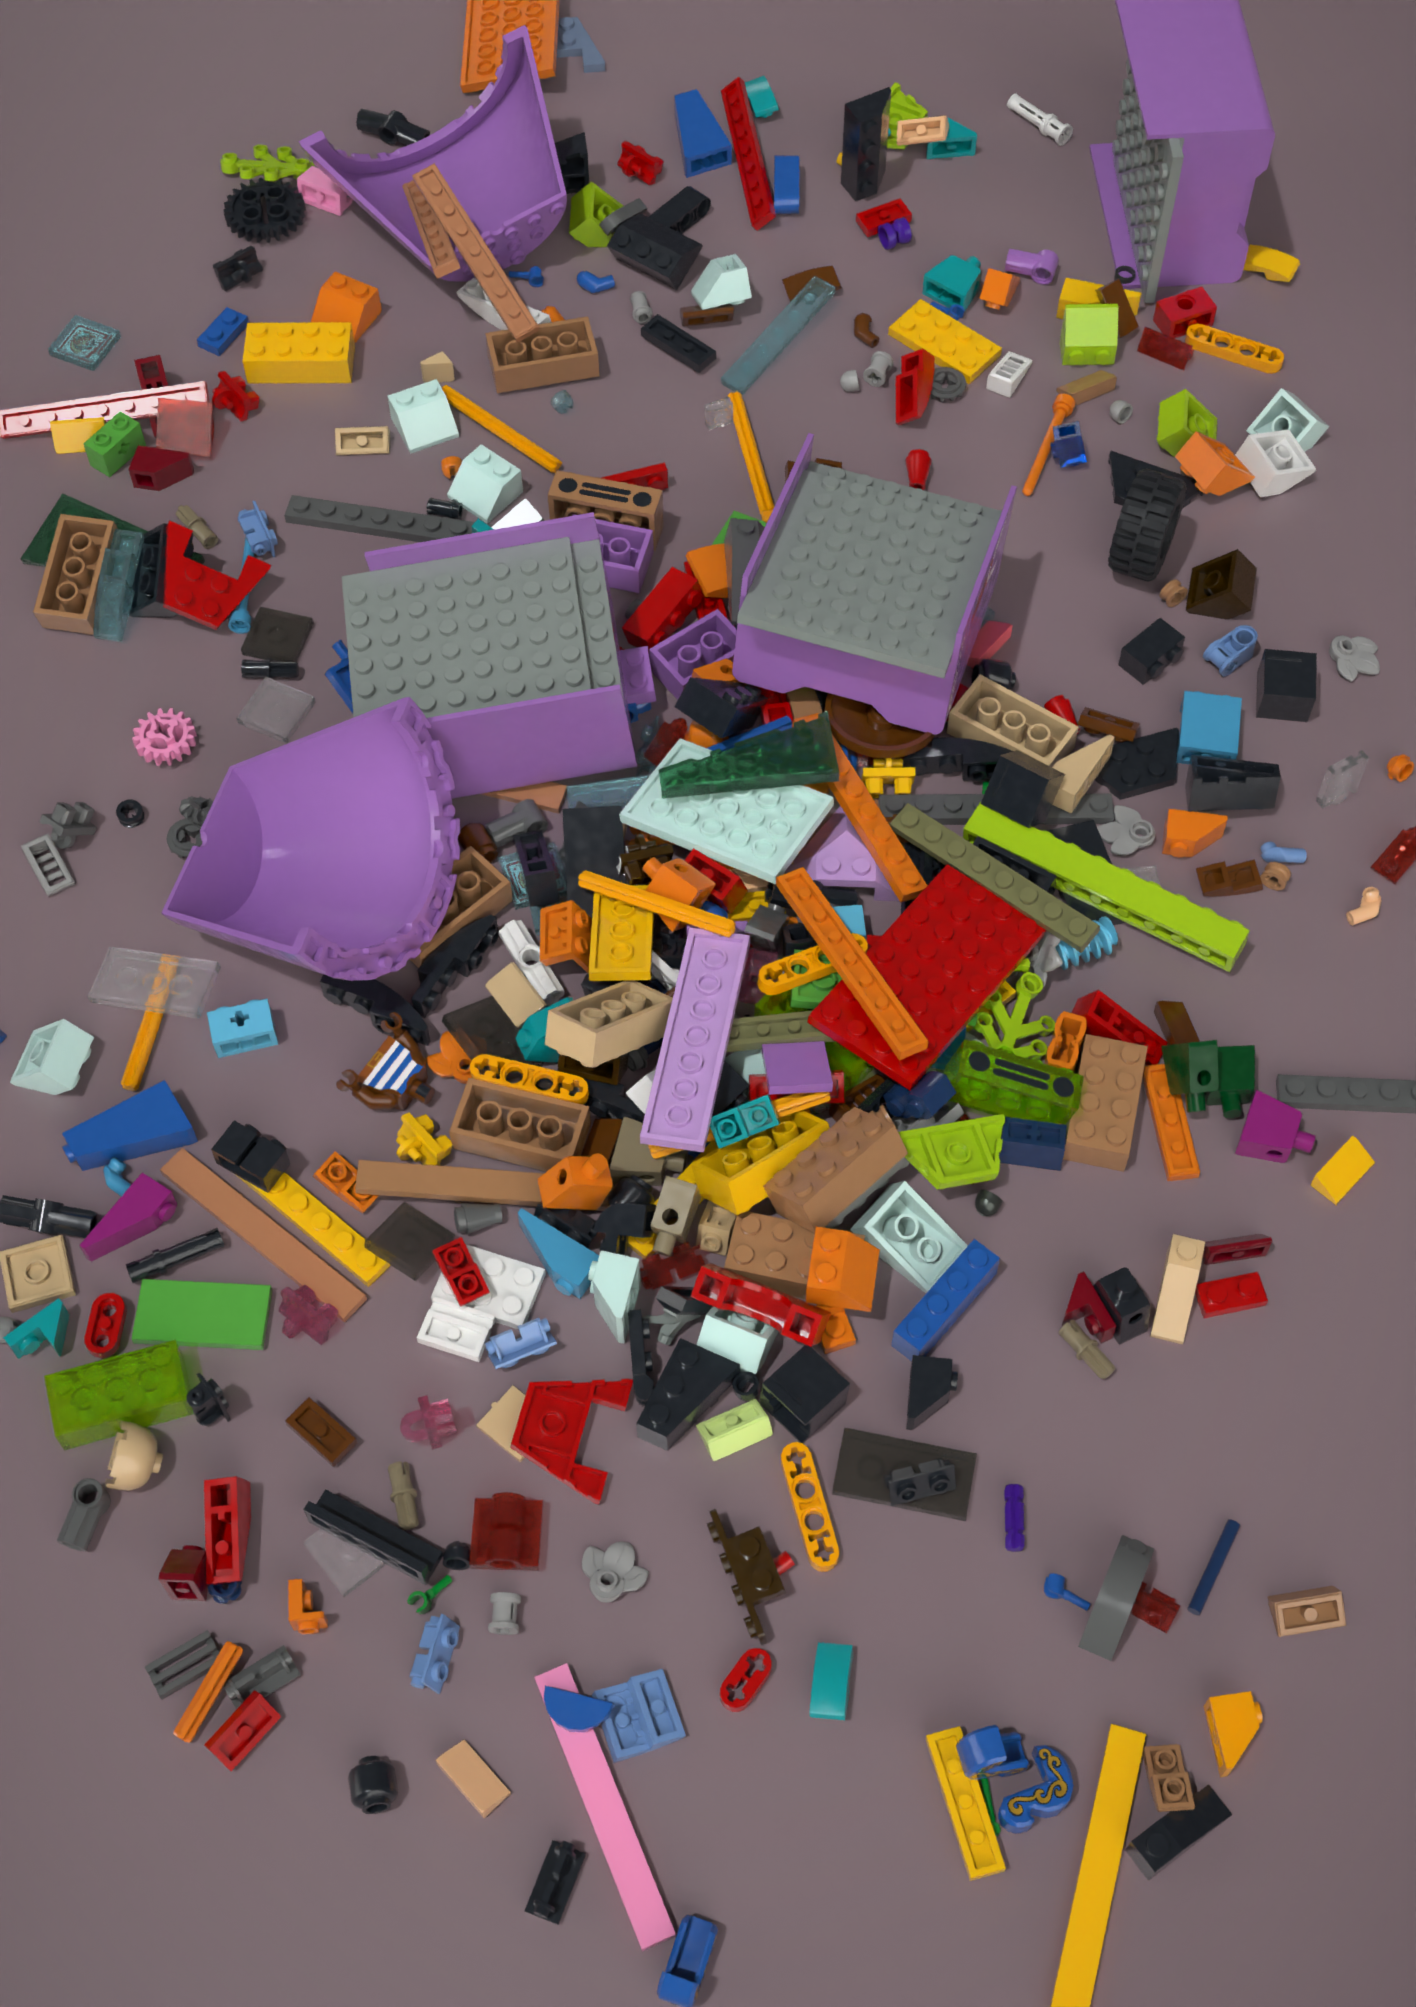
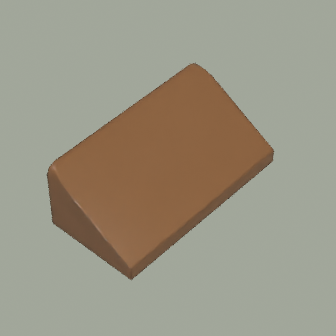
M1100 370L1060 386L1056 391L1058 394L1072 396L1075 399L1076 405H1079L1115 390L1117 377L1114 374Z
M1335 1586L1268 1596L1270 1611L1277 1636L1279 1637L1346 1626L1342 1591Z

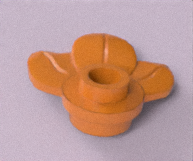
M445 1031L440 1038L441 1052L426 1057V1063L436 1075L440 1077L453 1076L460 1083L467 1084L468 1078H472L470 1068L463 1070L461 1067L470 1065L476 1056L486 1054L485 1041L480 1035L466 1040L458 1032Z

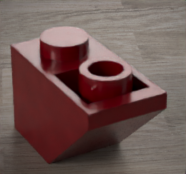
M138 445L128 469L134 488L161 491L192 476L194 473L190 453Z

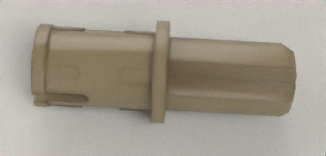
M180 505L176 512L177 518L188 529L193 530V536L200 541L205 549L213 548L218 542V537L208 528L206 520L203 517H198L188 505Z
M1071 1320L1062 1326L1058 1334L1074 1349L1078 1360L1083 1359L1101 1379H1106L1114 1372L1115 1366L1097 1347L1098 1342L1095 1339L1091 1340L1075 1320Z
M399 1461L390 1464L387 1468L392 1486L390 1499L395 1503L399 1526L403 1530H410L416 1528L419 1524L414 1499L417 1496V1491L412 1486L409 1463L403 1462L402 1468V1462Z

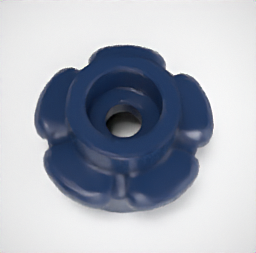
M242 1581L208 1585V1592L214 1596L215 1602L226 1604L229 1600L234 1601L240 1596ZM228 1584L229 1588L227 1590H223V1585Z

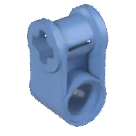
M1247 625L1236 627L1221 639L1211 643L1205 650L1203 658L1207 662L1211 661L1219 669V674L1223 677L1230 675L1236 668L1253 657L1258 637L1256 630Z

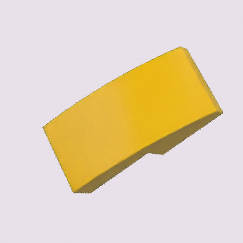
M1250 244L1243 270L1264 272L1266 280L1290 282L1300 265V261L1284 252Z

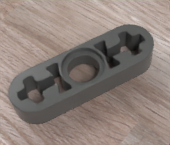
M638 198L612 212L599 226L608 236L615 232L621 223L639 213L643 214L648 208Z

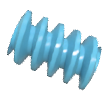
M1101 917L1099 921L1092 920L1100 925V931L1082 953L1062 940L1055 948L1063 962L1061 965L1063 970L1068 969L1069 959L1074 966L1079 965V956H1081L1085 963L1089 962L1090 952H1092L1096 959L1100 958L1101 948L1105 954H1112V945H1117L1118 937L1115 927L1108 917Z

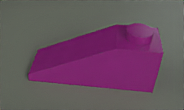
M141 1173L79 1245L86 1259L92 1262L157 1230L163 1222L168 1221L175 1213L177 1202L172 1191L146 1174Z

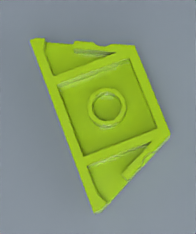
M895 82L890 88L889 129L891 135L888 136L887 148L905 149L908 145L897 146V122L927 118L928 111L922 105L917 104L910 94L906 96L901 91V85Z
M1004 1114L898 1132L908 1152L905 1158L937 1190L995 1180L999 1174V1153L1002 1150L1003 1139H1001L1002 1126L1005 1123Z

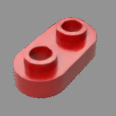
M104 1293L98 1296L92 1304L84 1341L88 1351L94 1357H110L120 1346L127 1307L118 1294ZM109 1310H116L112 1316H106ZM102 1340H109L107 1345L103 1347L99 1346V1343Z

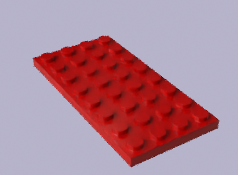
M947 864L865 953L928 1040L927 1049L899 1060L842 979L809 1014L807 1023L908 1090H911L1043 938L1046 930L1040 927L1033 919L1026 917L985 887Z

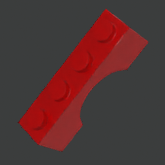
M712 1263L701 1266L690 1296L716 1308L734 1311L755 1318L772 1326L781 1335L810 1347L820 1343L831 1312L806 1303L803 1300Z

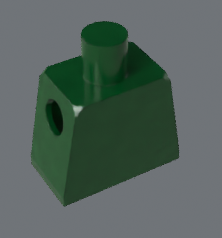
M1217 1040L1161 1046L1171 1095L1185 1094L1187 1112L1206 1111L1204 1092L1217 1091L1219 1088Z
M1254 1045L1218 1047L1219 1088L1217 1091L1204 1092L1205 1104L1208 1106L1222 1105L1225 1118L1232 1119L1241 1116V1104H1247L1251 1100L1255 1087Z

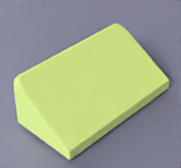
M753 1399L696 1425L713 1461H717L773 1435L769 1417L757 1399Z

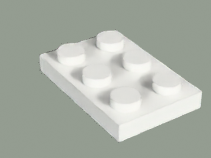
M465 1244L474 1263L477 1264L490 1293L464 1306L493 1314L496 1317V1323L518 1329L517 1326L527 1322L546 1275L545 1269ZM441 1272L431 1295L432 1302L434 1296L457 1303Z

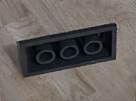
M889 87L845 104L841 185L855 202L877 194L886 170L891 89Z

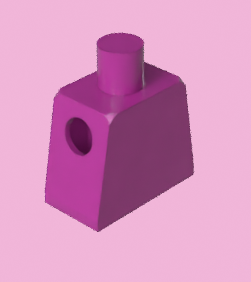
M1256 1090L1235 1154L1285 1163L1292 1148L1310 1153L1316 1135L1298 1130L1303 1115L1299 1110Z

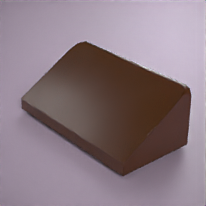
M1119 278L1095 290L1101 304H1118V339L1139 327Z
M730 303L704 310L699 305L681 307L682 326L732 321L734 307Z
M1156 1002L1154 1014L1168 1045L1200 1041L1183 1002Z
M595 1119L581 1156L591 1157L593 1154L599 1153L608 1160L610 1169L623 1120Z

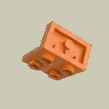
M573 900L540 909V962L545 966L573 959L588 973L592 918Z

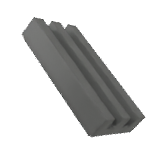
M207 1630L144 1667L159 1697L164 1699L207 1674L220 1652ZM207 1644V1646H205L204 1648L200 1649L199 1651L193 1653L192 1655L186 1657L185 1659L181 1660L180 1662L174 1664L173 1666L169 1667L168 1669H166V1670L162 1671L161 1673L157 1674L158 1671H160V1670H162L163 1668L169 1666L170 1664L176 1662L177 1660H179V1659H181L182 1657L188 1655L189 1653H191V1652H193L194 1650L200 1648L201 1646ZM212 1653L213 1658L167 1685H162L161 1682L187 1669Z

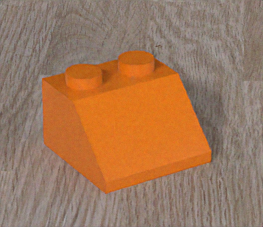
M334 271L320 288L311 322H351L354 342L356 343L382 312L378 288Z
M1197 431L1175 456L1182 464L1180 469L1197 481L1195 486L1204 494L1210 492L1221 496L1251 482L1255 478L1226 444Z
M816 1226L806 1288V1303L871 1312L880 1249L849 1231Z

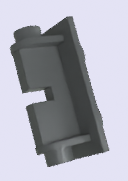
M283 1645L228 1679L224 1689L237 1709L254 1690L265 1698L301 1674Z

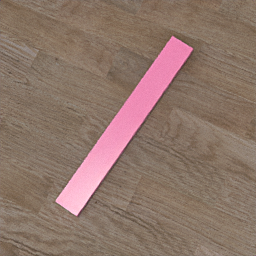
M567 1663L534 1677L543 1702L545 1686L579 1694ZM549 1715L641 1950L645 1951L676 1937L675 1930L594 1729H589L585 1733L569 1732L559 1727Z

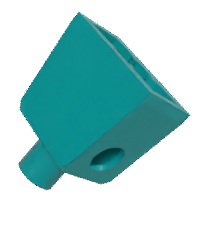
M950 255L924 274L922 294L948 308L954 304H959L966 311L980 288L982 271L979 259L975 256H970L965 261L955 255Z

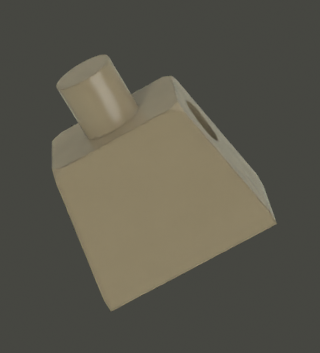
M623 1117L610 1165L613 1184H617L622 1177L631 1178L632 1175H635L650 1186H660L663 1183L666 1169L677 1172L684 1171L687 1154L677 1152L659 1159H653L648 1144L640 1143L643 1123Z
M666 1175L651 1222V1229L657 1235L652 1251L671 1257L675 1242L685 1243L701 1200V1194L697 1185ZM672 1218L678 1219L673 1225L667 1224Z

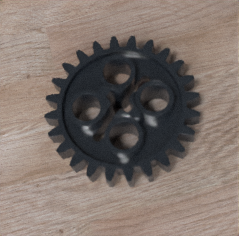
M260 177L258 183L250 179V185L247 186L241 183V190L234 188L232 189L234 195H227L228 201L224 202L225 209H223L227 227L231 228L232 233L237 232L238 238L246 235L248 242L256 238L257 243H260L262 239H266L267 243H270L273 237L280 241V235L283 234L289 237V230L296 232V225H302V218L306 217V207L302 193L298 192V187L292 188L291 182L283 185L281 178L277 182H264L263 178ZM262 196H265L266 200V210L268 215L267 224L264 223L263 218L264 214L261 202Z

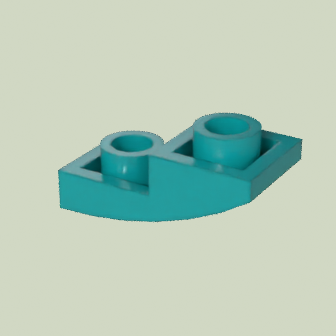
M765 75L745 82L751 110L756 118L771 116L774 111L779 110Z
M767 1094L712 1116L710 1128L718 1148H722L781 1123L770 1095Z
M818 1642L809 1712L811 1718L845 1720L850 1693L849 1679L853 1660V1645Z

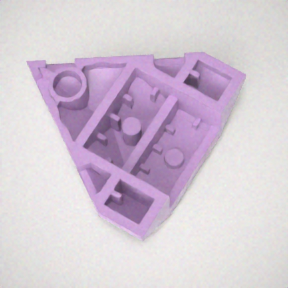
M841 806L786 870V873L804 867L812 880L821 882L823 886L874 888V901H899Z

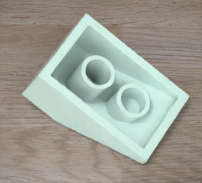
M906 1181L890 1184L850 1229L853 1233L865 1235L864 1240L880 1249V1259L925 1293L931 1289L968 1246Z

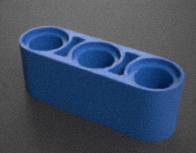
M775 155L774 208L776 214H799V156Z

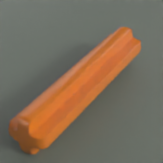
M229 1641L224 1644L174 1729L173 1734L177 1738L187 1743L192 1742L243 1654V1649L240 1646Z

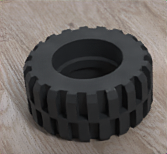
M1143 469L1137 473L1126 496L1109 551L1110 555L1108 557V566L1112 571L1147 582L1156 579L1169 551L1183 508L1187 486L1182 479L1150 469Z

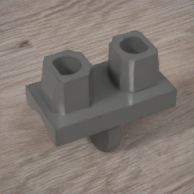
M58 802L53 813L42 814L39 821L42 824H49L53 827L51 839L54 845L60 849L70 848L74 844L77 835H94L97 829L90 822L95 810L84 802H75L74 807L64 802Z

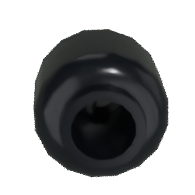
M983 659L973 668L972 683L981 674L1007 689H1012L1015 685L1016 675L1015 672H1012L1011 665L1007 661Z
M632 1175L631 1178L622 1177L609 1194L607 1201L610 1206L629 1202L653 1204L654 1196L651 1193L653 1188L635 1175Z
M367 1756L360 1759L359 1765L349 1772L348 1781L351 1801L356 1808L362 1809V1812L365 1814H378L391 1807V1803L397 1798L398 1788L395 1769L390 1762L380 1760L379 1756Z

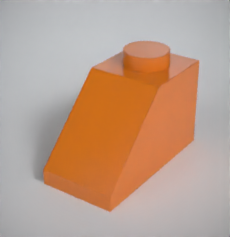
M988 268L979 299L986 301L985 306L1000 310L1001 305L1008 307L1021 278Z
M1168 809L1164 824L1162 854L1174 857H1193L1223 837L1228 816Z

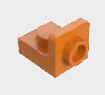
M816 1304L817 1307L831 1312L820 1341L824 1354L855 1345L856 1338L845 1313V1308Z
M303 1579L288 1580L289 1623L293 1630L298 1631L300 1634H314L319 1632L320 1628H327L328 1619L323 1611L307 1612L313 1611L312 1590H307Z

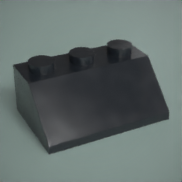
M639 213L618 226L607 247L617 260L677 290L703 245Z
M165 523L136 538L128 616L172 618L178 615L173 611L163 608L167 524ZM193 533L183 554L184 557L191 559L194 551V545L192 544Z

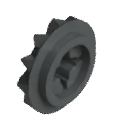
M950 367L935 368L931 390L932 399L939 397L943 402L944 399L948 398L953 402L955 397H962L963 391L966 389V379L963 374ZM947 380V388H942L944 381Z
M191 796L181 801L179 811L189 821L203 825L214 801L211 798L205 799L201 796L199 798Z
M186 818L176 822L167 834V844L171 853L177 854L181 859L188 857L192 846L200 847L203 842L200 833L202 825L193 823ZM186 833L188 836L196 838L195 844L186 840Z

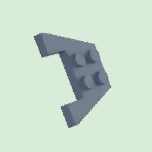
M559 18L557 58L582 56L584 73L605 72V61L579 18Z

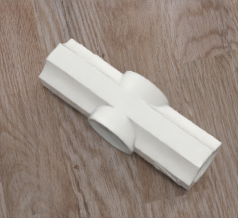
M512 920L506 923L499 930V936L516 965L548 1006L558 1002L564 995V989L550 966H545L540 962V946L536 945L522 920ZM531 960L537 962L533 965L526 964L527 961Z

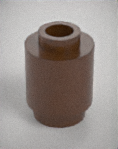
M469 823L460 830L458 842L464 850L472 846L490 864L496 860L498 856L497 846L481 823Z

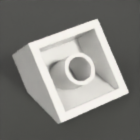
M1290 430L1248 435L1235 454L1255 476L1250 483L1260 497L1282 494L1313 474L1316 470Z

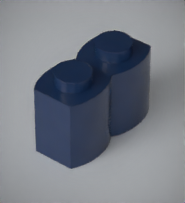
M930 1071L924 1074L911 1090L897 1082L883 1095V1098L887 1103L886 1106L889 1112L896 1117L909 1118L913 1116L920 1119H930L956 1094V1091L945 1074L938 1071Z

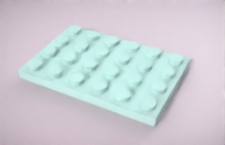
M680 738L619 815L620 821L626 825L692 851L694 848L713 860L776 884V877L785 873L834 806V797Z

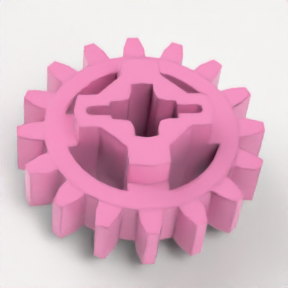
M160 708L157 711V715L148 712V719L146 721L139 719L140 728L133 729L135 737L132 739L139 757L144 756L147 763L154 759L156 766H160L162 761H166L168 766H171L172 759L175 758L181 762L183 761L181 755L183 753L190 755V747L196 746L194 737L197 734L191 718H185L182 711L175 715L173 708H170L167 713H163Z

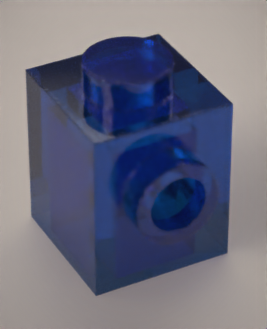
M1079 421L1053 426L1055 442L1050 443L1053 459L1059 458L1060 468L1074 467L1080 463L1087 462Z

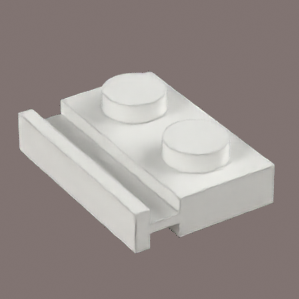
M434 1296L432 1306L428 1310L418 1333L417 1341L420 1344L479 1362L485 1349V1343L488 1342L490 1337V1331L496 1322V1317L493 1314L471 1307H460L458 1303Z

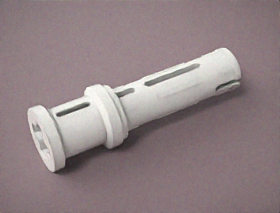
M1016 93L1009 98L1007 107L1038 126L1041 134L1051 136L1055 139L1056 144L1060 146L1068 142L1073 133V127L1070 124H1063L1056 115L1044 113Z

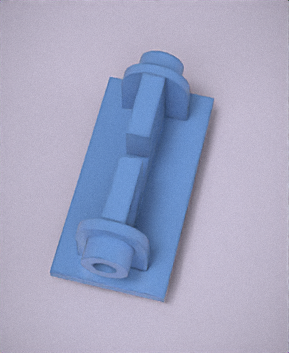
M254 500L252 501L254 509L241 510L238 514V522L244 534H247L246 539L251 551L258 556H262L267 551H270L274 558L276 557L274 546L278 545L273 529L268 530L269 522L264 510H259Z
M538 1317L517 1326L521 1335L518 1339H515L512 1329L490 1337V1341L486 1342L485 1346L489 1353V1359L495 1369L514 1366L519 1362V1359L531 1354H543L551 1346L556 1345L557 1342L550 1333L551 1328L547 1319L540 1320Z
M441 1614L440 1618L431 1616L430 1621L425 1622L419 1647L429 1650L428 1655L416 1654L409 1678L412 1679L411 1686L424 1689L426 1685L437 1694L441 1693L443 1683L447 1679L448 1666L453 1649L458 1643V1632L460 1629L459 1625L444 1614Z

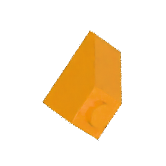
M1251 1691L1209 1697L1203 1706L1220 1777L1229 1775L1259 1729V1724L1262 1723L1260 1705L1258 1702L1253 1701Z

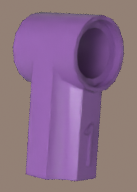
M1009 249L1005 271L1029 275L1036 283L1046 285L1053 280L1059 258L1051 250H1041L1038 254Z

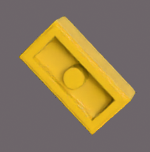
M104 417L50 421L56 454L86 452L83 443L106 424Z
M1352 1135L1314 1176L1310 1186L1337 1205L1374 1165L1375 1161L1359 1140Z

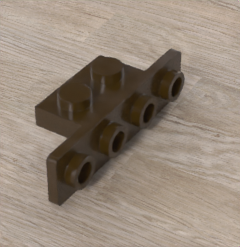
M716 1509L709 1512L712 1522L707 1523L713 1542L721 1541L724 1553L719 1554L725 1573L733 1572L737 1582L736 1585L731 1586L738 1606L745 1604L749 1613L748 1617L743 1618L751 1638L758 1636L760 1644L764 1645L767 1643V1639L754 1606L785 1594L784 1586L760 1526L727 1539Z

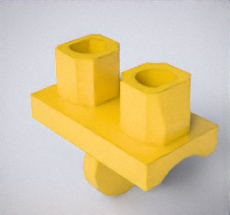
M873 759V768H863L861 780L864 781L865 787L872 798H879V795H883V784H894L895 795L910 794L916 776L915 767L902 768V759Z
M410 1112L402 1115L401 1120L403 1124L397 1132L398 1137L396 1139L400 1146L396 1155L402 1161L412 1158L415 1162L420 1161L424 1165L440 1166L441 1160L451 1152V1140L446 1135H440L433 1139L430 1134L433 1133L434 1124L427 1114L416 1118Z

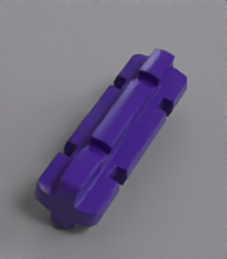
M1008 1484L1004 1490V1501H1006L1005 1532L1008 1533L1005 1537V1548L1012 1552L1023 1551L1025 1546L1024 1534H1022L1024 1530V1503H1022L1024 1494L1023 1486L1019 1484Z

